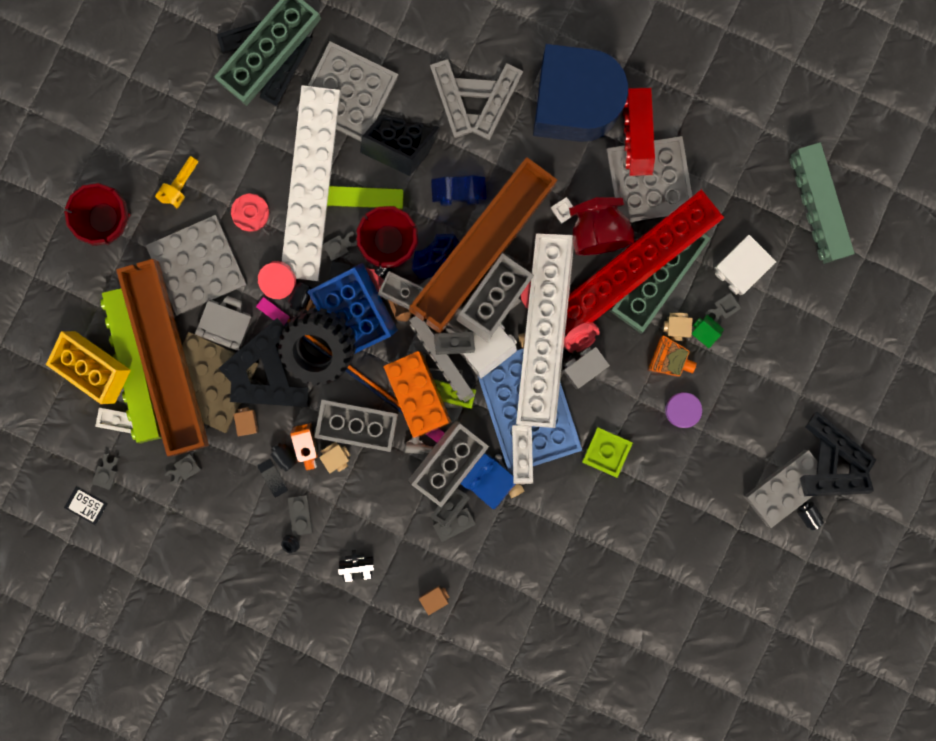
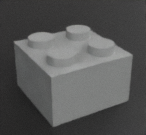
M588 347L580 353L581 358L578 360L573 358L564 365L566 369L563 372L575 389H579L610 366L596 347L593 349Z

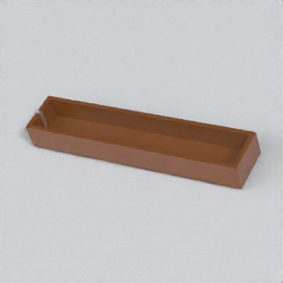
M526 157L413 301L409 311L422 321L427 319L426 324L436 332L441 333L552 191L557 179Z
M150 259L136 263L137 266L129 265L116 269L167 456H176L209 446L159 261Z

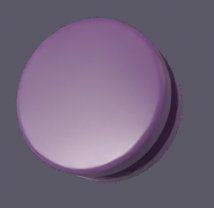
M677 393L666 403V417L676 427H692L702 416L701 402L691 393Z

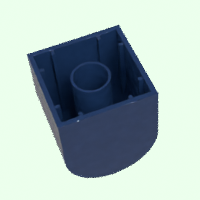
M546 44L541 66L533 136L588 142L607 134L619 118L628 96V82L620 64L610 55L598 50Z

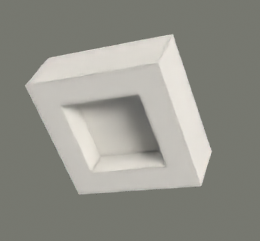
M567 197L551 207V210L561 224L573 217L570 216L569 208L573 207Z

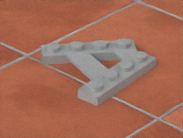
M448 59L430 65L454 138L473 132L490 141L523 71L506 63L498 81L454 78ZM461 97L489 99L481 115L466 114Z

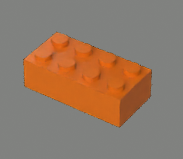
M421 351L383 366L413 438L420 437L452 423Z

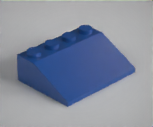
M363 263L307 291L317 311H320L321 308L327 309L328 313L333 311L339 319L343 318L346 321V326L351 327V335H354L356 340L354 343L356 346L355 353L391 337L398 331Z

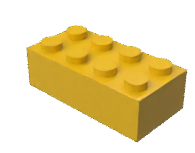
M61 331L46 363L48 367L100 404L116 403L131 371L76 331Z

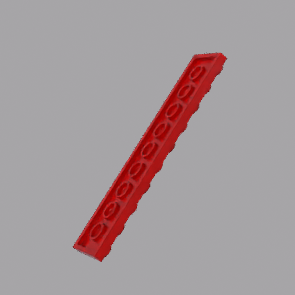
M702 189L569 295L566 335L580 324L594 322L724 219V216Z

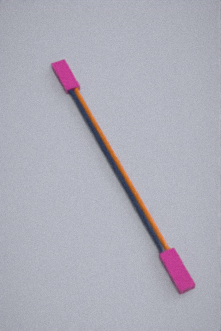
M264 297L256 306V308L272 320L278 318L285 327L287 322H290V317ZM302 336L304 341L327 358L332 357V351L312 336ZM351 365L348 366L346 369L347 373L403 414L395 398ZM438 428L426 435L438 443L445 433Z

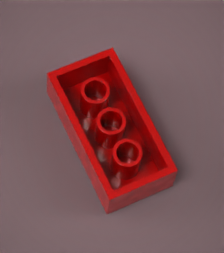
M628 88V96L623 108V116H625V168L629 169V176L653 175L655 146L651 88Z

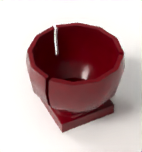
M101 183L81 186L70 195L65 206V210L72 213L64 211L66 225L77 240L92 246L110 245V243L114 242L124 233L131 217L127 210L126 201L115 188Z
M596 197L569 208L570 216L578 217L572 232L573 247L576 255L588 256L612 252L634 243L631 223L618 210V207L624 205L623 198Z
M382 206L366 213L367 219L364 216L362 217L356 229L357 247L366 261L377 267L389 268L397 267L411 258L418 245V229L408 213L395 206Z

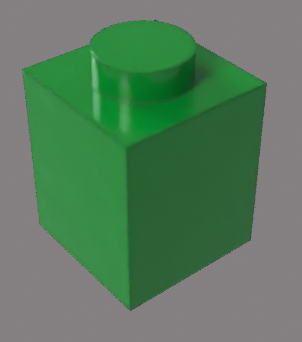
M708 315L703 319L699 317L692 325L694 327L692 335L708 348L716 342L724 331V328Z

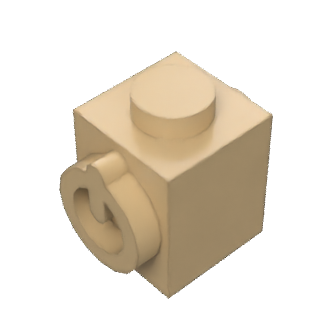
M670 313L667 321L663 323V332H666V337H671L672 341H682V338H690L692 335V318H688L687 313Z
M335 442L320 451L322 456L319 458L329 474L336 469L340 472L348 467L347 462L350 461L349 456L351 454L346 446L342 447Z

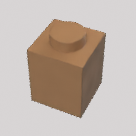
M249 407L238 409V413L234 414L238 437L259 433L255 410L250 411Z
M438 585L421 595L419 600L429 616L449 603L447 599L450 596L445 588L441 589Z

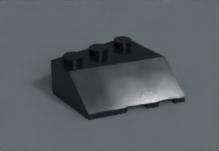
M381 114L362 135L360 153L411 176L428 156L440 127L433 126V128H429L419 122H416V124L406 123L404 119Z

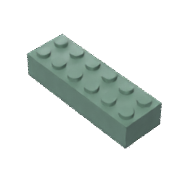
M279 0L214 78L247 106L321 20L319 13L304 0Z
M821 142L796 150L791 154L790 164L797 174L795 177L798 187H801V201L808 210L806 217L814 230L812 231V237L814 242L818 243L819 249L817 253L819 259L823 260V263L826 264L855 254Z
M703 234L616 303L610 312L639 333H643L711 238Z

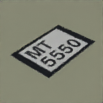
M76 486L64 508L96 526L107 503Z

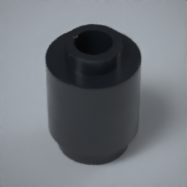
M298 282L288 300V303L291 304L290 308L298 312L301 309L305 310L311 298L307 291L312 288Z
M278 443L271 449L272 453L270 456L280 469H284L285 472L298 463L295 460V455L286 443L283 445Z
M806 501L798 507L797 513L807 528L816 530L823 525V516L814 502Z

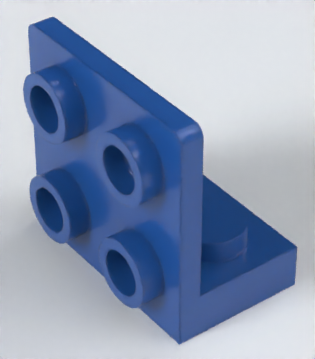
M485 453L460 483L465 488L473 491L492 509H496L516 485L513 483V475Z

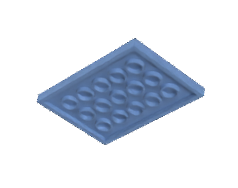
M524 348L517 350L483 378L480 379L478 376L504 460L510 473H513L512 426L517 425ZM561 383L555 428L532 426L533 466L582 451Z

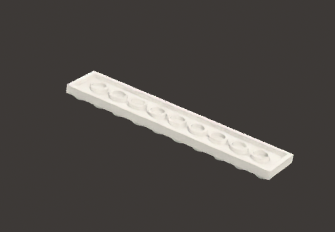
M301 86L282 262L290 266L296 279L319 281L340 100V90Z
M536 234L532 268L534 276L531 279L517 425L555 428L574 251L573 235Z

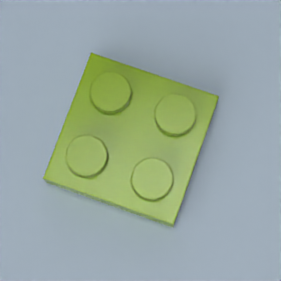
M597 427L582 463L618 478L633 443Z

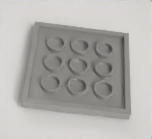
M329 41L308 86L340 90L336 130L361 142L362 135L379 117L399 75Z
M682 136L654 141L655 163L653 175L629 176V169L625 168L626 151L624 146L606 149L614 198H623L624 205L618 207V210L629 219L630 223L667 217L692 197Z
M216 215L146 245L151 259L159 261L168 297L176 316L247 285Z

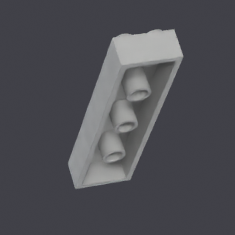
M388 272L378 295L409 310L410 305L424 288L394 273ZM463 306L451 319L446 328L457 333L468 331L466 326L456 320L464 308Z
M416 316L410 319L411 328L415 333L418 332L416 334L421 343L424 341L423 346L427 352H431L429 355L434 362L437 361L436 365L440 371H444L442 374L446 380L451 381L449 384L454 391L457 390L456 394L459 399L467 402L475 396L448 355H436L434 334L425 321L420 320Z

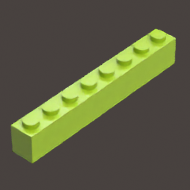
M122 289L102 293L103 299H100L102 309L106 310L107 317H105L106 326L111 331L109 341L116 353L113 355V358L131 370L123 386L122 397L129 409L126 410L128 421L132 422V439L136 440V443L162 438Z

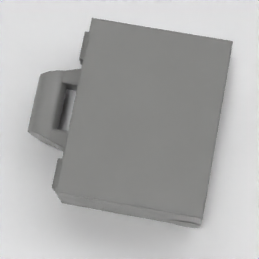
M227 296L220 305L219 302L211 300L206 304L195 335L239 351L243 346L253 317L248 313H241L242 301ZM229 304L237 307V310L235 311L225 306Z

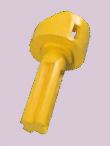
M189 156L171 185L163 183L155 197L161 203H170L178 209L185 198L180 191L199 161Z

